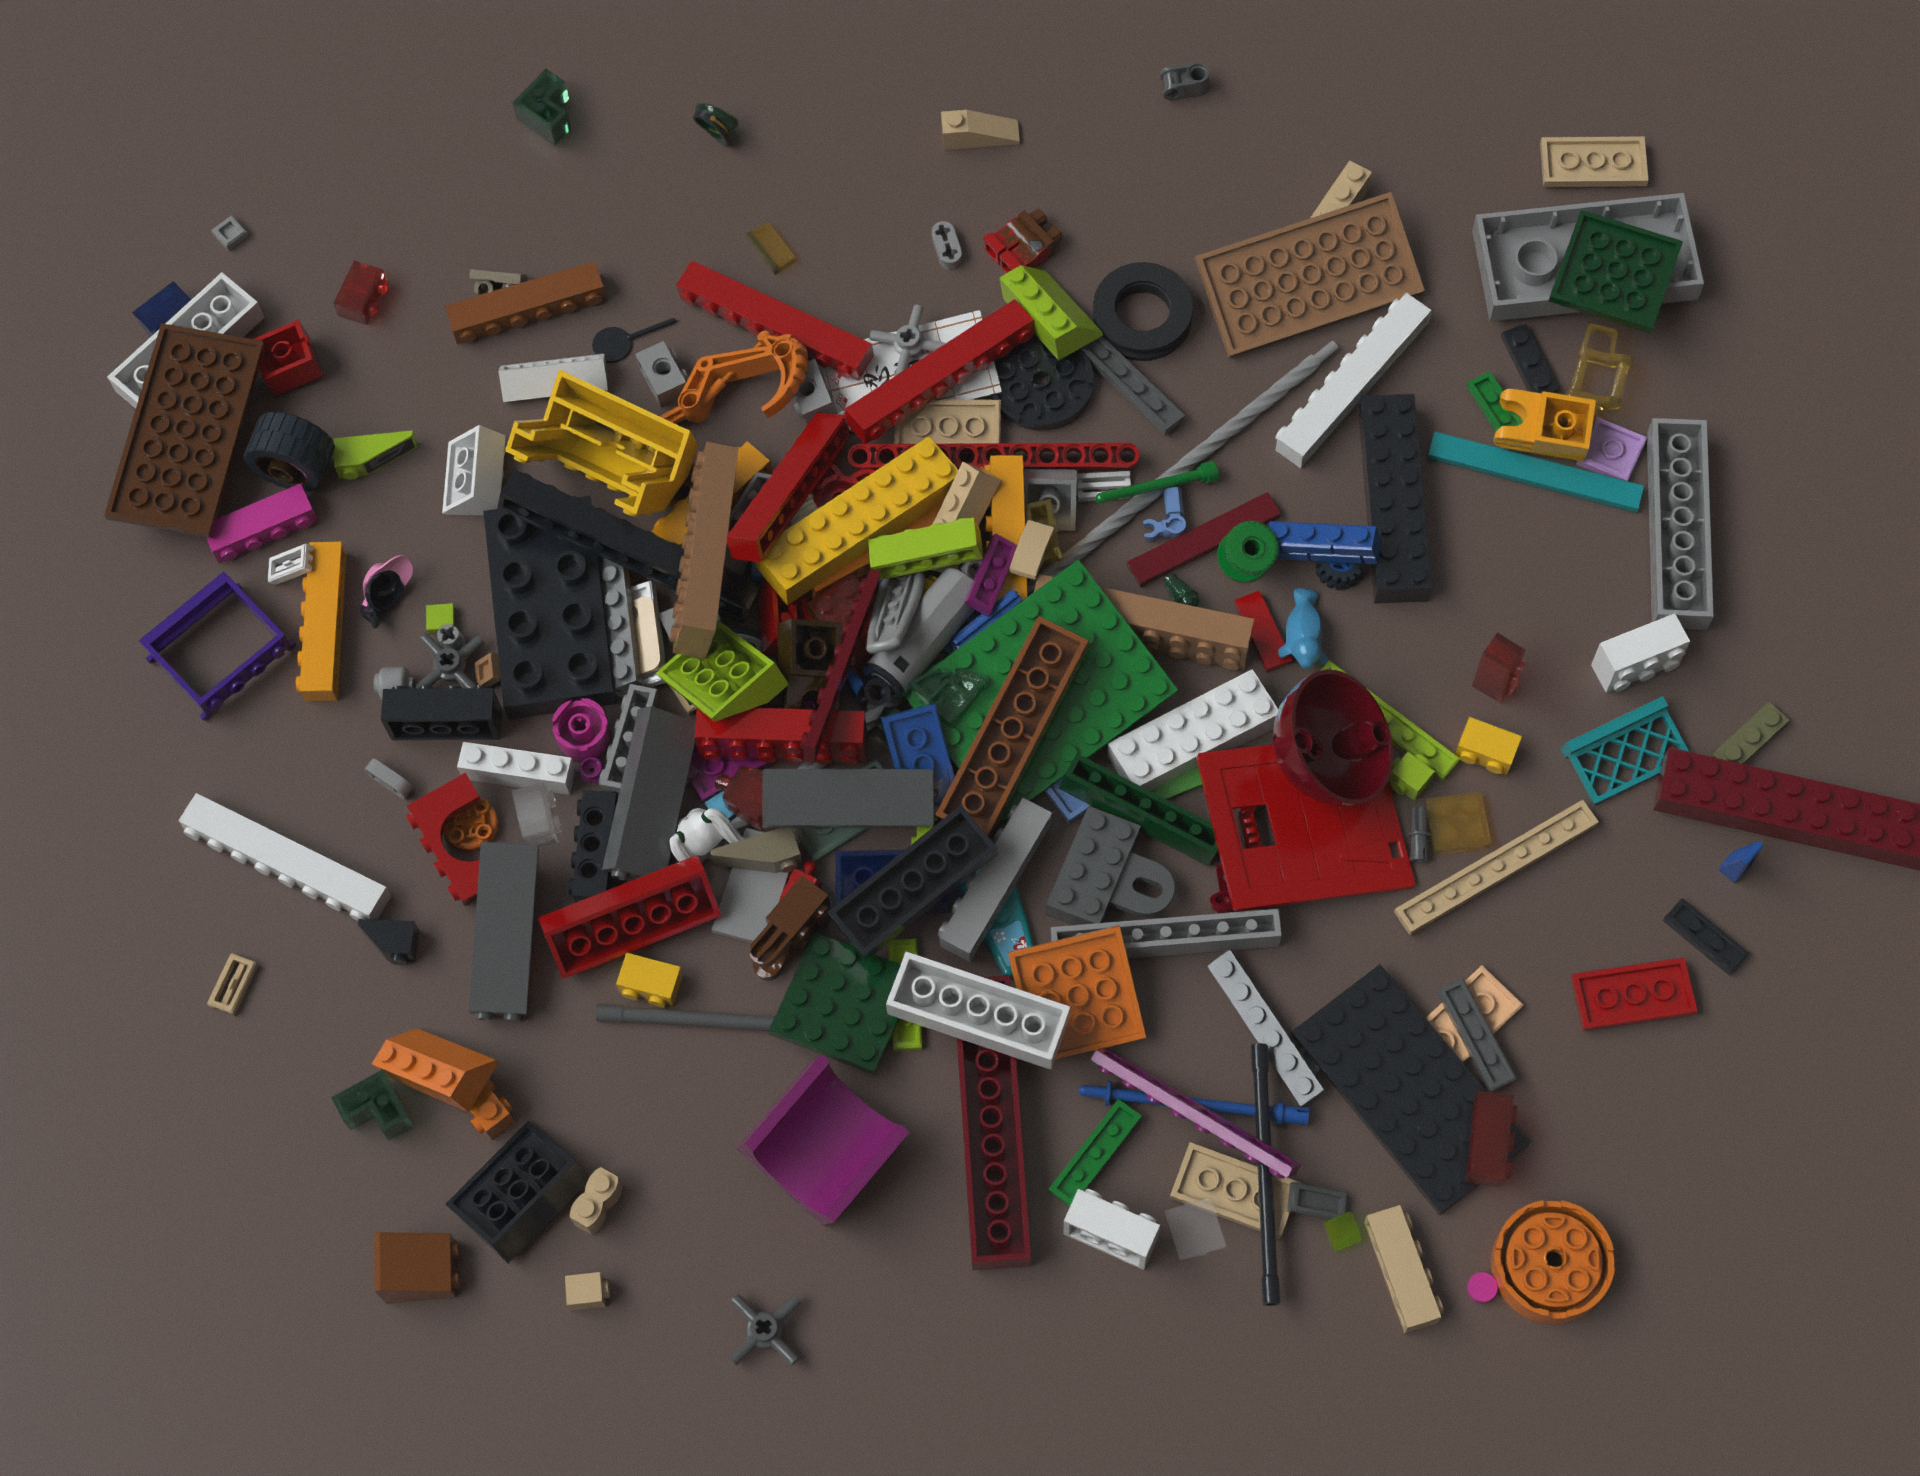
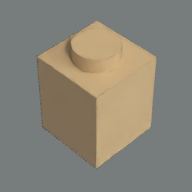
M601 1272L565 1276L566 1302L570 1311L606 1307L605 1298H610V1285L608 1280H604Z

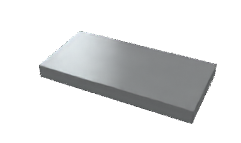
M745 828L743 836L750 838L764 832ZM732 868L719 906L722 916L715 918L712 933L752 943L767 926L766 917L781 900L780 896L791 872L771 873Z

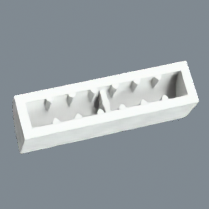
M605 354L502 365L498 372L503 402L550 397L559 369L604 391L608 390Z

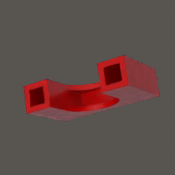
M466 772L407 805L410 813L406 815L413 830L419 828L424 836L419 840L427 854L433 852L438 860L433 864L441 878L447 876L452 884L447 888L454 901L456 902L460 899L464 906L477 899L480 859L466 862L453 858L444 849L443 832L453 817L481 802L480 796Z

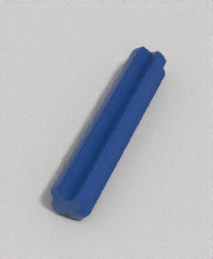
M1011 590L995 603L993 611L989 616L979 615L955 634L951 639L957 648H960L1022 602V598L1015 590Z

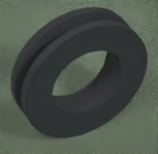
M1137 262L1121 266L1110 272L1101 281L1095 292L1093 323L1102 331L1103 337L1126 359L1150 361L1165 357L1180 347L1191 328L1193 302L1188 286L1175 272L1159 264ZM1134 293H1150L1158 296L1166 303L1169 309V316L1157 328L1149 331H1137L1127 327L1119 320L1116 308L1119 302L1126 296Z

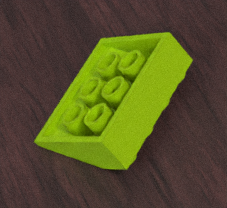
M717 620L716 631L705 659L677 654L656 672L659 678L714 722L766 704L789 685L772 660L719 620Z

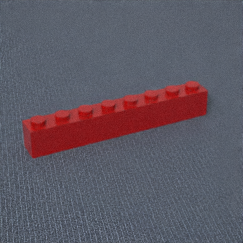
M692 260L676 284L679 297L684 303L688 305L695 304L701 307L707 314L712 316L716 314L733 326L740 325L754 336H758L762 331H768L771 336L777 337L791 334L794 339L806 347L808 358L815 359L818 365L823 368L830 367L836 370L844 378L849 379L851 377L859 381L874 357L872 343Z
M1015 299L845 408L847 425L864 444L880 438L885 431L893 426L900 425L914 412H920L934 399L943 397L948 390L957 384H963L977 371L986 369L991 362L999 357L1006 356L1011 349L1020 343L1029 341L1034 335V319Z
M818 412L814 415L793 446L785 454L780 464L774 469L772 475L763 484L761 490L751 501L743 515L739 517L735 526L728 532L726 543L730 549L732 559L762 562L850 438L845 415Z

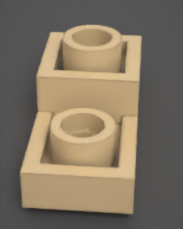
M1028 520L1017 545L1009 572L1035 580L1044 561L1046 549L1053 536L1054 527Z

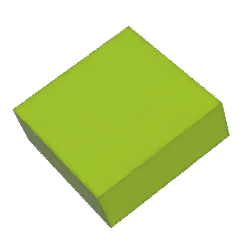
M453 603L426 605V630L428 634L437 633L440 627L445 624L455 626V607Z

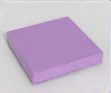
M1597 417L1592 428L1590 446L1584 462L1577 461L1576 465L1601 475L1628 481L1647 437Z

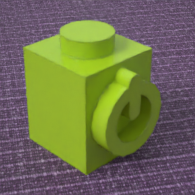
M1407 752L1402 759L1397 757L1393 761L1388 782L1391 783V787L1397 793L1405 794L1416 801L1431 783L1435 771L1432 764L1425 757Z

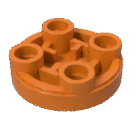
M480 798L481 802L456 815L446 825L443 833L447 841L454 848L465 852L478 851L481 848V842H492L496 837L499 828L498 817L494 808L486 799Z

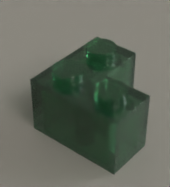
M545 68L512 102L516 118L554 146L572 129L568 112L561 108L569 99L565 81Z
M383 1069L331 1097L342 1120L350 1130L375 1118L388 1140H391L415 1127L390 1078Z

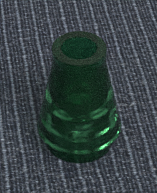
M1175 573L1168 575L1163 580V585L1166 587L1172 602L1197 607L1200 601L1198 592L1182 581Z

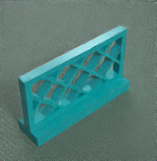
M1663 696L1566 742L1560 748L1564 757L1569 758L1593 805L1659 774L1667 743L1676 745L1679 750L1689 752L1666 709L1668 704ZM1662 717L1667 727L1665 736L1650 731L1654 720ZM1647 724L1646 729L1640 728ZM1636 731L1644 734L1641 747L1626 743L1629 732ZM1623 736L1622 741L1618 740L1617 738ZM1649 736L1663 741L1659 754L1645 749ZM1610 742L1620 746L1617 759L1602 754L1606 743ZM1599 747L1598 753L1595 752V751H1592V750H1594V749H1596V748ZM1624 748L1639 752L1635 765L1621 761ZM1584 754L1596 757L1593 770L1583 768L1577 757ZM1643 754L1657 759L1654 770L1649 771L1640 767ZM1600 759L1615 764L1611 777L1597 773ZM1619 766L1633 770L1631 781L1626 783L1615 779ZM1638 772L1643 774V775L1637 777V773H1638ZM1595 777L1609 782L1607 792L1600 796L1596 794L1592 786ZM1613 784L1619 785L1618 787L1612 789Z

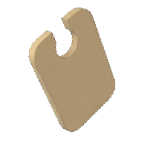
M647 596L634 600L635 607L638 610L635 627L641 676L657 671L663 661L656 604Z

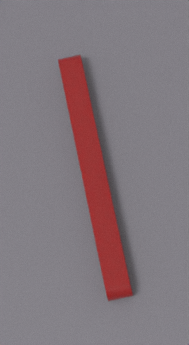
M1132 443L936 444L943 453L947 454L949 460L958 470L962 464L960 456L964 452H970L975 456L974 460L968 464L979 468L989 465L986 457L991 452H997L1001 456H1011L1017 452H1024L1027 454L1028 459L1023 463V468L1077 469V471H1131L1138 465L1140 456L1139 449ZM857 444L849 450L848 460L850 466L856 472L865 468L878 470L885 465L880 461L882 454L892 453L895 459L916 444ZM1102 451L1107 454L1108 459L1103 463H1098L1094 460L1093 455L1096 452ZM1129 451L1133 453L1135 459L1130 463H1125L1120 459L1121 453ZM1043 452H1051L1055 459L1051 463H1044L1040 460V455ZM1078 452L1081 455V460L1077 463L1069 462L1066 458L1068 453ZM858 453H865L868 459L863 464H857L853 461L854 456Z

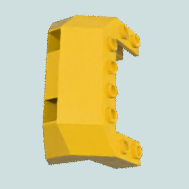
M559 369L544 418L514 421L505 451L514 455L516 461L529 464L530 461L544 462L547 459H557L563 462L564 467L569 470H580L586 473L585 477L590 480L607 483V488L629 494L627 498L615 499L614 504L623 508L625 514L638 517L639 514L652 515L653 512L665 510L689 475L698 443L691 431ZM596 422H599L611 429H614L613 431L616 432L613 433L601 426L596 425Z

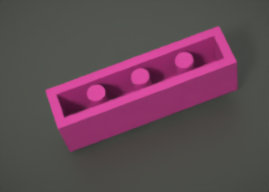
M300 483L216 519L211 538L206 537L216 560L220 563L233 560L237 555L248 550H256L262 544L272 540L282 539L288 533L295 530L308 528L318 520Z

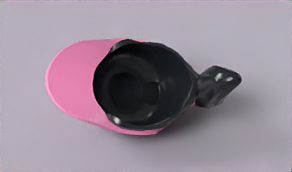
M405 555L395 556L386 563L374 564L363 580L365 600L360 607V613L364 619L371 623L374 629L381 623L379 612L394 606L412 576L413 566Z

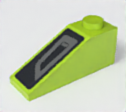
M413 430L333 438L335 444L334 467L340 479H357L358 477L371 474L418 447V442Z

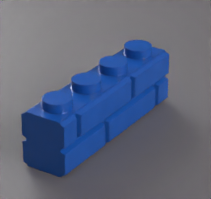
M1273 521L1269 523L1268 527L1273 531L1278 541L1277 559L1304 561L1312 559V561L1365 562L1366 564H1378L1382 540L1377 526Z

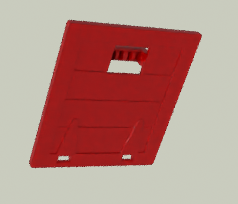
M1273 744L1203 752L1196 756L1234 911L1412 889L1415 886L1389 782H1387L1380 794L1369 802L1351 806H1337L1318 802L1296 789L1281 770ZM1266 805L1276 845L1262 846L1254 814L1257 806ZM1233 809H1236L1246 849L1242 848ZM1397 844L1400 857L1392 858L1389 845Z

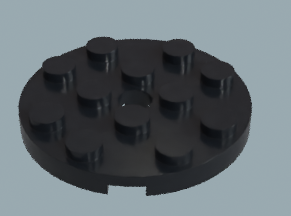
M1034 334L1026 343H1020L1011 349L1006 356L994 360L1002 392L991 394L990 397L992 400H1001V414L1018 426L1033 430H1048L1063 426L1078 417L1091 399L1094 385L1093 368L1088 356L1081 349L1058 360ZM1038 376H1044L1048 379V382L1045 386L1034 383V379Z

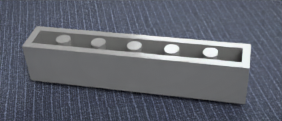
M1022 798L1019 805L1014 804L1007 816L1009 822L1005 828L1000 827L994 837L993 842L998 848V855L984 865L977 875L973 874L966 885L968 891L963 898L959 897L952 908L954 913L949 922L945 920L939 929L940 947L968 962H971L1052 824V812L1025 798Z

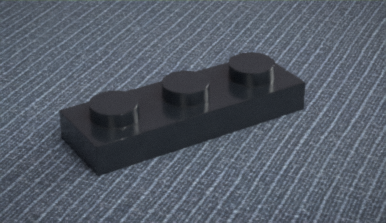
M1527 324L1503 331L1501 339L1527 390L1541 394L1542 391L1558 394L1559 387Z

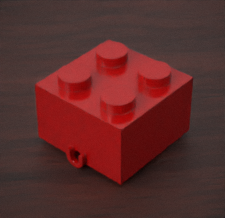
M299 319L254 338L255 340L264 341L266 345L260 370L264 381L275 397L324 376L311 338Z

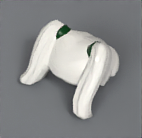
M696 808L689 811L687 816L679 820L676 831L670 838L669 843L671 852L680 862L695 855L699 857L707 854L722 839L731 844L746 838L740 835L731 821L720 810Z

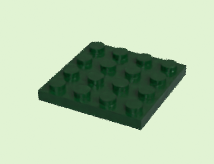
M1581 210L1548 302L1651 334L1683 241Z
M814 932L769 1028V1035L875 1075L900 1019L887 1014L886 1002L901 964L877 955H873L867 961H864L853 946Z

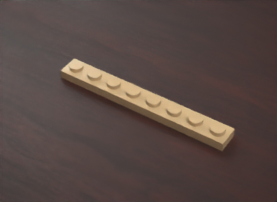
M1581 800L1395 908L1394 913L1408 934L1411 935L1598 825L1599 821L1584 800Z

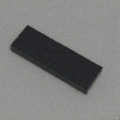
M1683 898L1663 919L1664 923L1729 976L1749 955V952Z

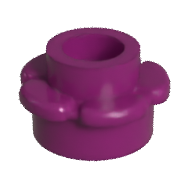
M585 758L578 768L581 780L586 783L589 781L592 783L599 782L601 771L605 770V765L598 758ZM594 769V772L590 773L589 770Z

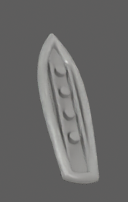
M925 571L882 581L873 603L866 646L869 653L884 652L901 645L922 596L925 584Z

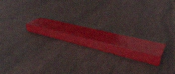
M1266 492L1127 561V567L1139 587L1218 549L1222 539L1236 525L1246 521H1256L1266 525L1270 521L1280 518L1281 512L1269 493Z

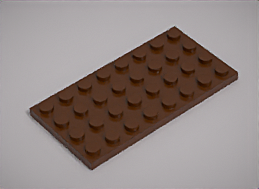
M161 323L104 514L107 520L211 538L266 345L264 341Z

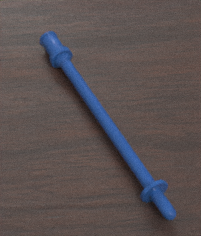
M1108 1080L1107 1087L1081 1085L1078 1089L1081 1096L1105 1099V1106L1110 1105V1099L1167 1106L1163 1103L1156 1104L1146 1098L1147 1093L1142 1091L1112 1088V1081ZM1189 1097L1213 1112L1255 1116V1105ZM1277 1102V1104L1269 1106L1270 1119L1275 1122V1125H1281V1122L1308 1125L1309 1107L1283 1105V1102Z

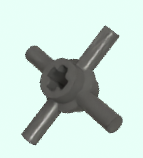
M428 633L420 638L424 646L435 656L433 661L434 671L414 686L415 689H419L421 686H432L440 679L447 681L457 680L463 688H474L476 686L464 671L466 669L465 659L485 644L479 635L459 651L451 648L442 649Z
M740 1294L731 1300L733 1306L749 1321L747 1326L748 1338L728 1356L735 1365L745 1358L756 1346L760 1348L773 1347L790 1366H793L799 1360L795 1352L781 1339L783 1333L781 1322L801 1304L795 1295L790 1297L774 1314L770 1312L757 1313ZM762 1325L766 1328L769 1327L770 1334L761 1333L759 1327Z

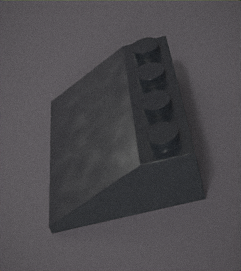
M527 1121L445 1205L497 1255L509 1264L587 1184L589 1176L575 1159L532 1123Z

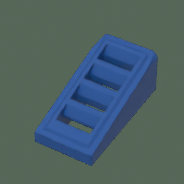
M1757 841L1736 849L1720 865L1719 871L1733 883L1737 882L1752 866L1762 850L1763 844Z

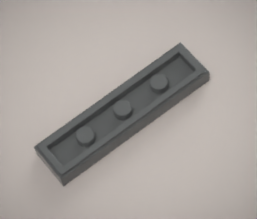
M1461 978L1437 989L1436 993L1489 1092L1492 1093L1516 1082L1517 1078L1464 979Z

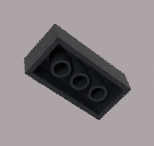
M453 685L443 689H435L432 686H421L419 689L393 686L391 689H383L381 721L391 740H500L502 708L494 689L484 685H478L474 688H462Z

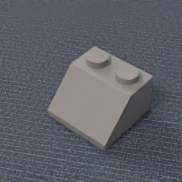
M1023 468L1025 526L1027 521L1031 520L1054 527V530L1075 531L1077 469Z

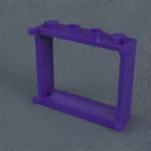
M224 571L139 640L145 651L149 654L145 659L149 663L156 661L202 710L203 713L199 717L203 721L208 720L212 715L211 712L214 709L218 710L232 694L240 692L250 679L262 674L266 666L273 660L281 658L286 650L291 651L296 646L293 639L288 641L285 634L242 591V586L239 583L236 584ZM233 593L275 637L200 698L159 653Z

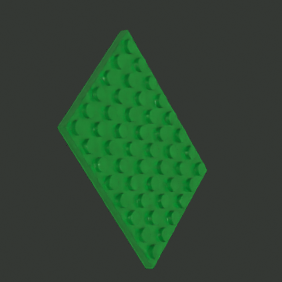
M1079 559L919 677L905 695L913 708L932 703L936 704L949 756L956 766L960 768L1038 616L1089 641L1090 647L999 822L1000 824L1007 820L1014 804L1019 805L1022 798L1031 802L1047 788L1062 779L1076 753L1087 759L1178 692L1176 686Z

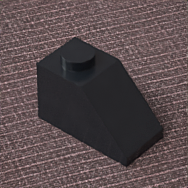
M358 919V926L363 934L387 961L395 965H406L407 962H416L419 928L414 921Z

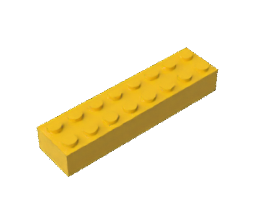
M928 436L785 530L762 562H755V567L783 601L789 605L869 551L868 539L877 538L884 534H895L942 503L956 477L958 469Z

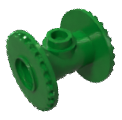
M1246 521L1236 525L1222 539L1218 546L1217 560L1220 569L1227 577L1238 582H1250L1259 578L1277 559L1279 550L1277 538L1269 527L1260 522ZM1244 548L1247 549L1251 555H1248L1245 552Z

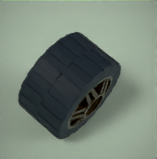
M270 412L259 417L245 450L244 460L255 474L268 482L287 489L301 483L304 491H312L319 488L333 455L335 444L327 432L306 419L283 412Z

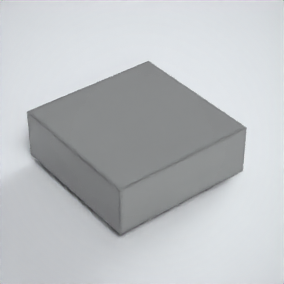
M232 215L211 230L213 235L228 251L249 236L247 231Z

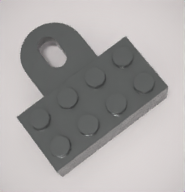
M1088 806L1047 901L1046 915L1070 925L1104 923L1112 906L1139 917H1154L1163 913L1170 906L1174 897V880L1171 873L1163 865L1133 853L1140 838V825ZM1137 881H1145L1158 886L1162 890V894L1157 898H1151L1136 892L1133 889V884Z

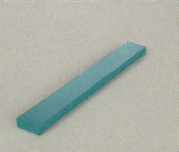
M1434 432L1427 459L1634 513L1638 511L1644 488L1643 485L1439 432Z

